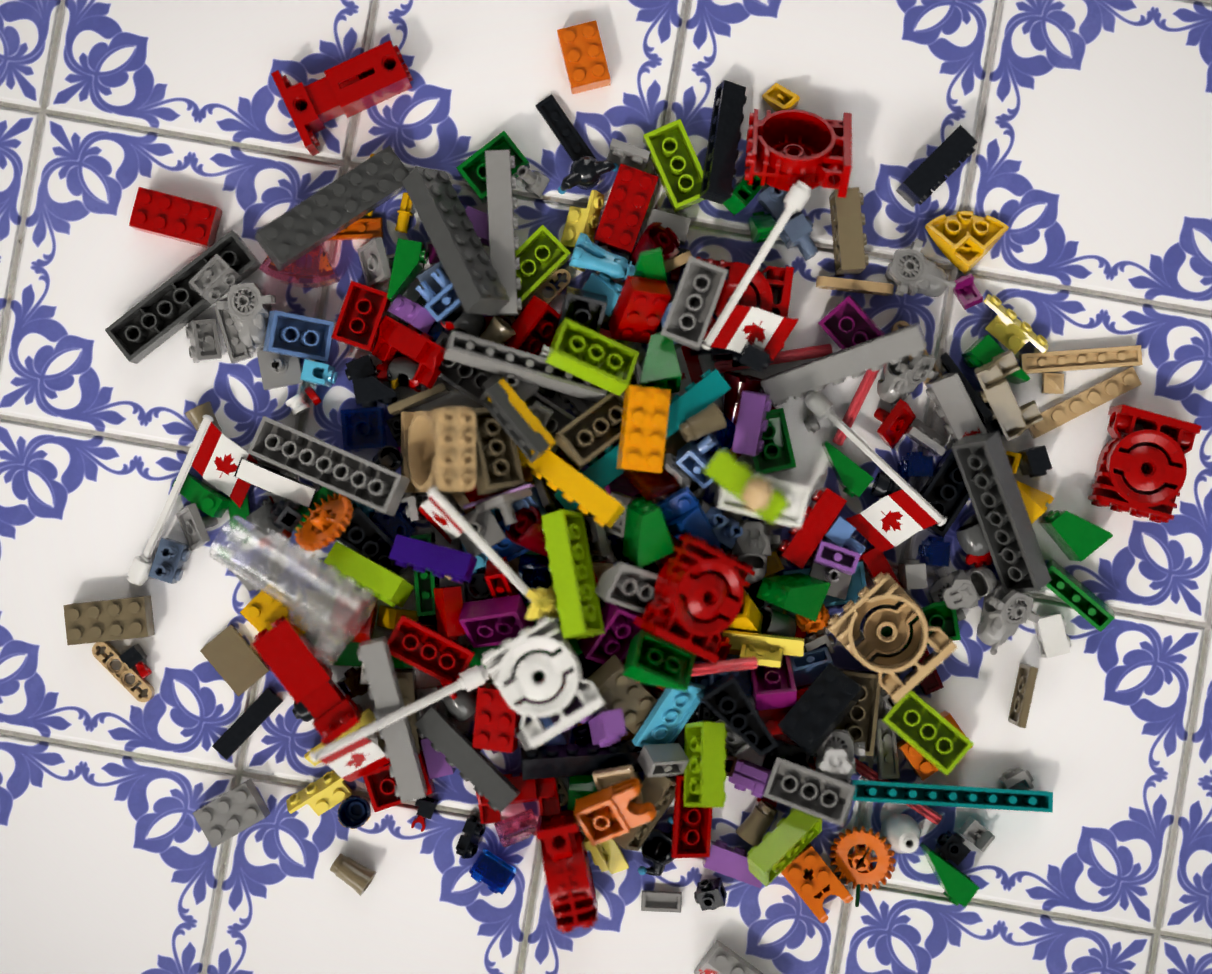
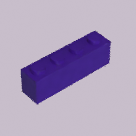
M396 535L389 556L395 562L394 565L406 568L411 566L414 567V571L420 573L430 571L433 576L444 578L445 575L451 577V580L457 583L471 581L477 558L473 554L401 535Z

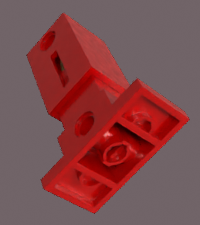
M390 40L325 70L326 77L306 86L302 82L292 85L287 76H282L279 70L271 73L299 135L312 156L320 153L318 149L320 143L315 133L326 129L324 123L343 114L349 118L412 88L410 81L413 80L398 46H393Z
M290 615L287 618L281 616L271 624L272 629L268 631L265 628L254 636L255 641L252 645L297 704L301 701L314 717L312 725L322 736L321 742L326 746L358 724L364 709L359 703H355L349 693L345 696L331 679L333 672Z

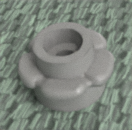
M815 415L806 416L807 420L804 421L808 432L816 433L817 430L821 429Z

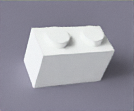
M1054 612L1042 615L1038 623L1033 622L1043 658L1049 659L1071 653L1069 647L1072 644L1069 636H1066L1065 628L1067 625L1064 616Z

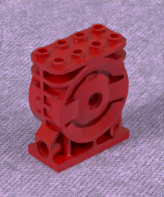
M754 109V113H750L745 167L749 168H745L744 180L748 181V185H752L753 177L757 175L760 178V186H765L766 183L774 188L789 191L793 184L800 181L811 189L818 186L838 189V197L846 198L852 170V113L844 112L842 120L823 119L814 113L797 109L780 110L771 113V110H766L763 120H758L759 109Z
M696 256V259L729 270L728 279L724 281L713 311L714 315L718 318L750 265L741 262L713 260V258L703 259ZM768 266L761 272L757 270L751 282L758 290L760 309L788 318L794 267ZM749 284L739 299V305L756 307V293ZM771 288L780 290L777 304H773ZM713 316L710 319L703 340H705L716 322Z
M1124 404L1110 407L1108 415L1111 416L1107 431L1112 439L1103 447L1099 454L1097 472L1094 474L1096 481L1091 485L1093 492L1092 495L1088 496V500L1091 501V505L1098 507L1111 506L1110 510L1116 512L1130 511L1129 515L1146 517L1150 521L1157 523H1168L1169 520H1174V516L1171 514L1172 510L1176 509L1178 505L1175 503V499L1180 497L1179 491L1185 482L1187 474V463L1184 454L1192 450L1195 436L1200 434L1202 426ZM1135 422L1142 424L1144 429L1133 431ZM1160 429L1169 431L1168 435L1160 432ZM1141 442L1154 443L1162 449L1161 451L1153 446L1146 445L1135 447L1128 453L1118 451L1120 448L1128 450L1133 445ZM1144 463L1148 467V471L1145 474L1141 469ZM1114 470L1121 471L1122 476L1120 474L1114 473ZM1125 482H1126L1131 488H1133V489H1135V490H1138V491H1153V490H1156V489H1158L1159 487H1161L1164 483H1165V485H1164V487H1163L1160 491H1158V492H1156V493H1154V494L1143 495V494H1139V493H1136V492H1134L1133 490H1131V489L1125 484Z
M685 533V536L680 535L679 537L683 541L681 548L675 546L673 549L678 554L669 558L659 572L654 590L655 601L648 604L642 618L636 616L633 624L717 664L719 656L715 655V652L721 641L720 633L727 629L738 616L743 603V586L749 587L750 585L749 582L745 581L747 574L754 576L756 572L753 571V566L739 561L737 557L724 553L722 549L707 544L708 542L701 538ZM707 570H715L716 573H717V575H716V574H713V573H710V572H704V571H707ZM680 593L683 594V599L679 598ZM688 613L691 614L692 616L698 618V619L694 621V620L688 615Z
M571 810L561 811V815L539 816L536 827L537 840H541V854L554 917L557 919L556 927L562 933L571 932L575 927L580 926L582 928L593 927L594 923L598 920V902L589 857L583 844L584 837L580 824L574 816V811Z

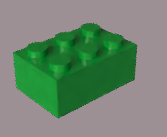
M505 131L501 132L456 167L458 173L482 204L487 201L485 151L510 150L511 156H515V168H511L512 176L516 178L519 177L517 169L521 165L530 168L528 160Z

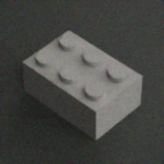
M249 779L200 807L192 814L211 847L214 848L263 820L270 814V811L254 783Z

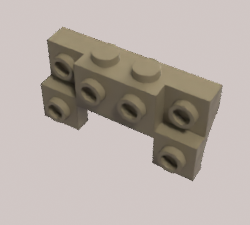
M1011 349L993 357L992 362L974 369L983 389L980 394L985 403L989 401L991 407L988 409L993 414V419L997 418L1007 442L1019 437L1026 429L1043 420L1035 400L1020 407L1018 406L1006 380L1008 375L1020 370Z

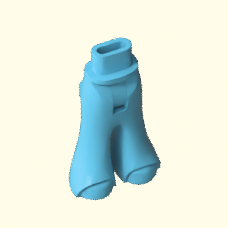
M579 234L569 266L599 271L614 279L626 280L628 275L632 276L635 274V265H632V261L629 262L628 259L604 250L593 243L587 234Z

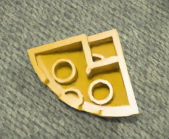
M958 211L956 215L946 216L943 214L934 218L925 225V229L942 253L955 267L966 275L1009 229V226L989 215L981 217L974 215L972 211Z

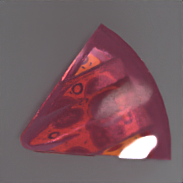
M324 243L281 271L277 269L268 256L259 268L260 271L274 280L300 288L324 287L340 281Z

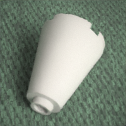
M894 813L882 822L880 838L886 837L885 844H891L892 847L889 850L897 854L913 853L919 846L920 829L917 822L911 816Z

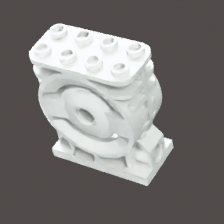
M752 472L751 474L755 477L761 476L770 482V487L773 491L778 489L787 496L786 501L789 502V505L774 524L801 528L811 487ZM717 484L713 499L716 508L765 521Z
M547 616L539 619L536 622L537 626L533 628L527 627L518 633L519 637L516 639L509 638L502 642L500 649L489 650L482 655L484 659L481 660L507 704L515 712L522 715L520 728L532 749L538 748L607 705L595 684L582 680V668L576 653L569 644V641L563 638L555 618H548ZM559 648L563 650L554 657L544 653H534L525 657L516 669L515 681L508 684V680L512 678L516 662L525 653L537 649L547 650L552 653ZM573 667L574 671L566 676L563 691L553 701L541 705L531 704L526 701L520 705L517 703L524 697L535 701H544L552 698L562 686L563 673ZM538 671H542L545 675V679L541 683H537L534 679V675ZM582 683L588 684L586 687L580 689ZM578 696L584 708H580L567 716L565 710L573 704ZM559 714L561 717L560 721L548 729L545 728L540 718ZM529 716L532 718V720L527 723V718Z

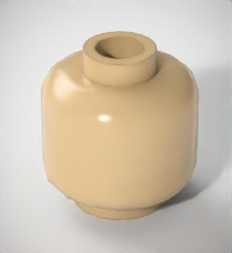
M755 477L754 480H749L741 495L742 501L746 503L745 507L755 512L758 509H766L774 492L770 487L771 483Z

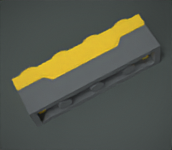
M504 378L486 389L479 400L531 463L547 453L556 443L551 433L543 427L539 419L529 410L526 403L520 399L513 387H510Z

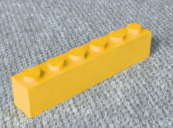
M517 446L520 464L523 468L526 466L532 469L530 473L540 480L543 477L548 481L546 483L548 487L555 492L559 489L563 492L562 497L570 503L575 501L579 504L577 508L585 515L591 513L595 516L593 520L601 527L606 525L611 528L624 512L625 507L550 450L531 463Z

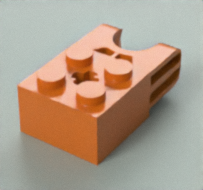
M631 778L576 800L574 816L592 846L628 833L630 829L654 819L657 810L652 803L637 804L631 801L632 798L640 793L641 783L639 779Z
M811 843L781 872L823 924L828 920V916L823 909V901L826 897L836 895L845 903H850L853 900L850 892ZM805 869L810 870V873L808 875H805Z

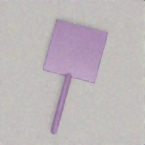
M527 484L504 493H498L465 504L463 509L475 506L502 494L535 487V484Z

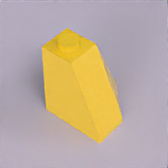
M1016 480L1032 524L1048 509L1045 504L1047 502L1048 504L1052 503L1054 498L1045 492Z
M744 590L740 612L728 628L733 631L761 634L763 615Z

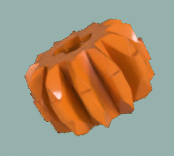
M824 603L816 622L800 615H795L798 627L802 632H807L808 634L811 632L817 633V631L824 630V627L829 625L827 621L830 620V614Z

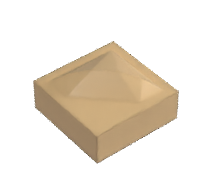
M1042 373V393L1064 394V374Z

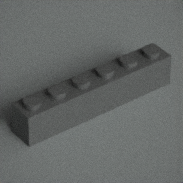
M436 705L431 707L414 724L417 727V732L423 738L427 737L432 742L431 746L437 752L441 751L446 756V762L452 767L455 766L460 771L459 775L466 782L470 781L475 786L473 788L475 792L481 797L484 795L489 800L488 804L494 811L498 810L501 813L521 793L479 749L472 748L473 743Z

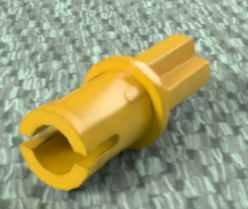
M407 192L403 193L400 210H397L399 214L395 231L401 233H408L410 216H413V213H411L413 203Z

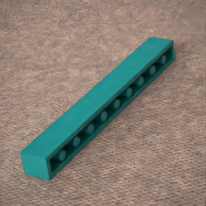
M717 369L714 371L707 370L700 376L702 378L697 384L692 382L684 389L686 392L679 397L677 394L670 399L666 439L678 431L679 425L685 422L686 419L699 413L731 389ZM611 445L604 451L605 456L601 459H598V457L594 458L588 463L589 468L584 472L579 470L578 472L601 489L605 488L626 471L625 469H616L619 445L616 447ZM559 489L556 490L557 493L554 496L565 510L575 511L578 509L579 504L575 501L572 503L568 502L562 497L563 492Z
M851 780L850 785L856 786L853 801L1053 813V792L865 780Z

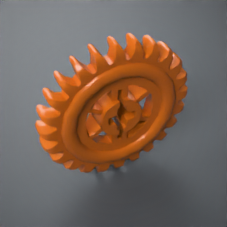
M335 493L333 498L327 495L328 502L321 498V506L314 502L316 509L308 508L310 516L302 514L306 521L299 522L302 528L296 527L299 533L294 534L296 542L302 549L306 551L320 550L323 546H329L330 542L333 543L335 538L341 536V532L346 530L345 527L349 525L350 519L353 516V505L348 497Z
M854 826L853 832L846 828L845 834L840 832L839 838L833 840V843L837 845L830 847V850L835 851L829 855L830 858H835L831 861L830 865H837L833 873L841 872L838 879L841 880L846 877L845 885L852 881L853 889L858 884H860L861 891L864 890L865 885L871 891L873 884L879 889L880 881L885 885L887 883L886 877L891 879V872L895 871V867L892 865L896 863V859L892 858L895 852L889 850L892 845L889 843L885 844L887 838H880L879 831L874 834L873 828L866 831L864 826L860 830ZM858 844L866 845V847L859 848ZM854 846L855 854H848L849 850ZM869 848V850H868V852H867V854H866L864 860L861 861V863H860L859 866L857 867V865H858L860 859L863 858L865 852H866L867 849ZM872 850H874L877 857H873ZM877 862V865L871 869L870 863Z

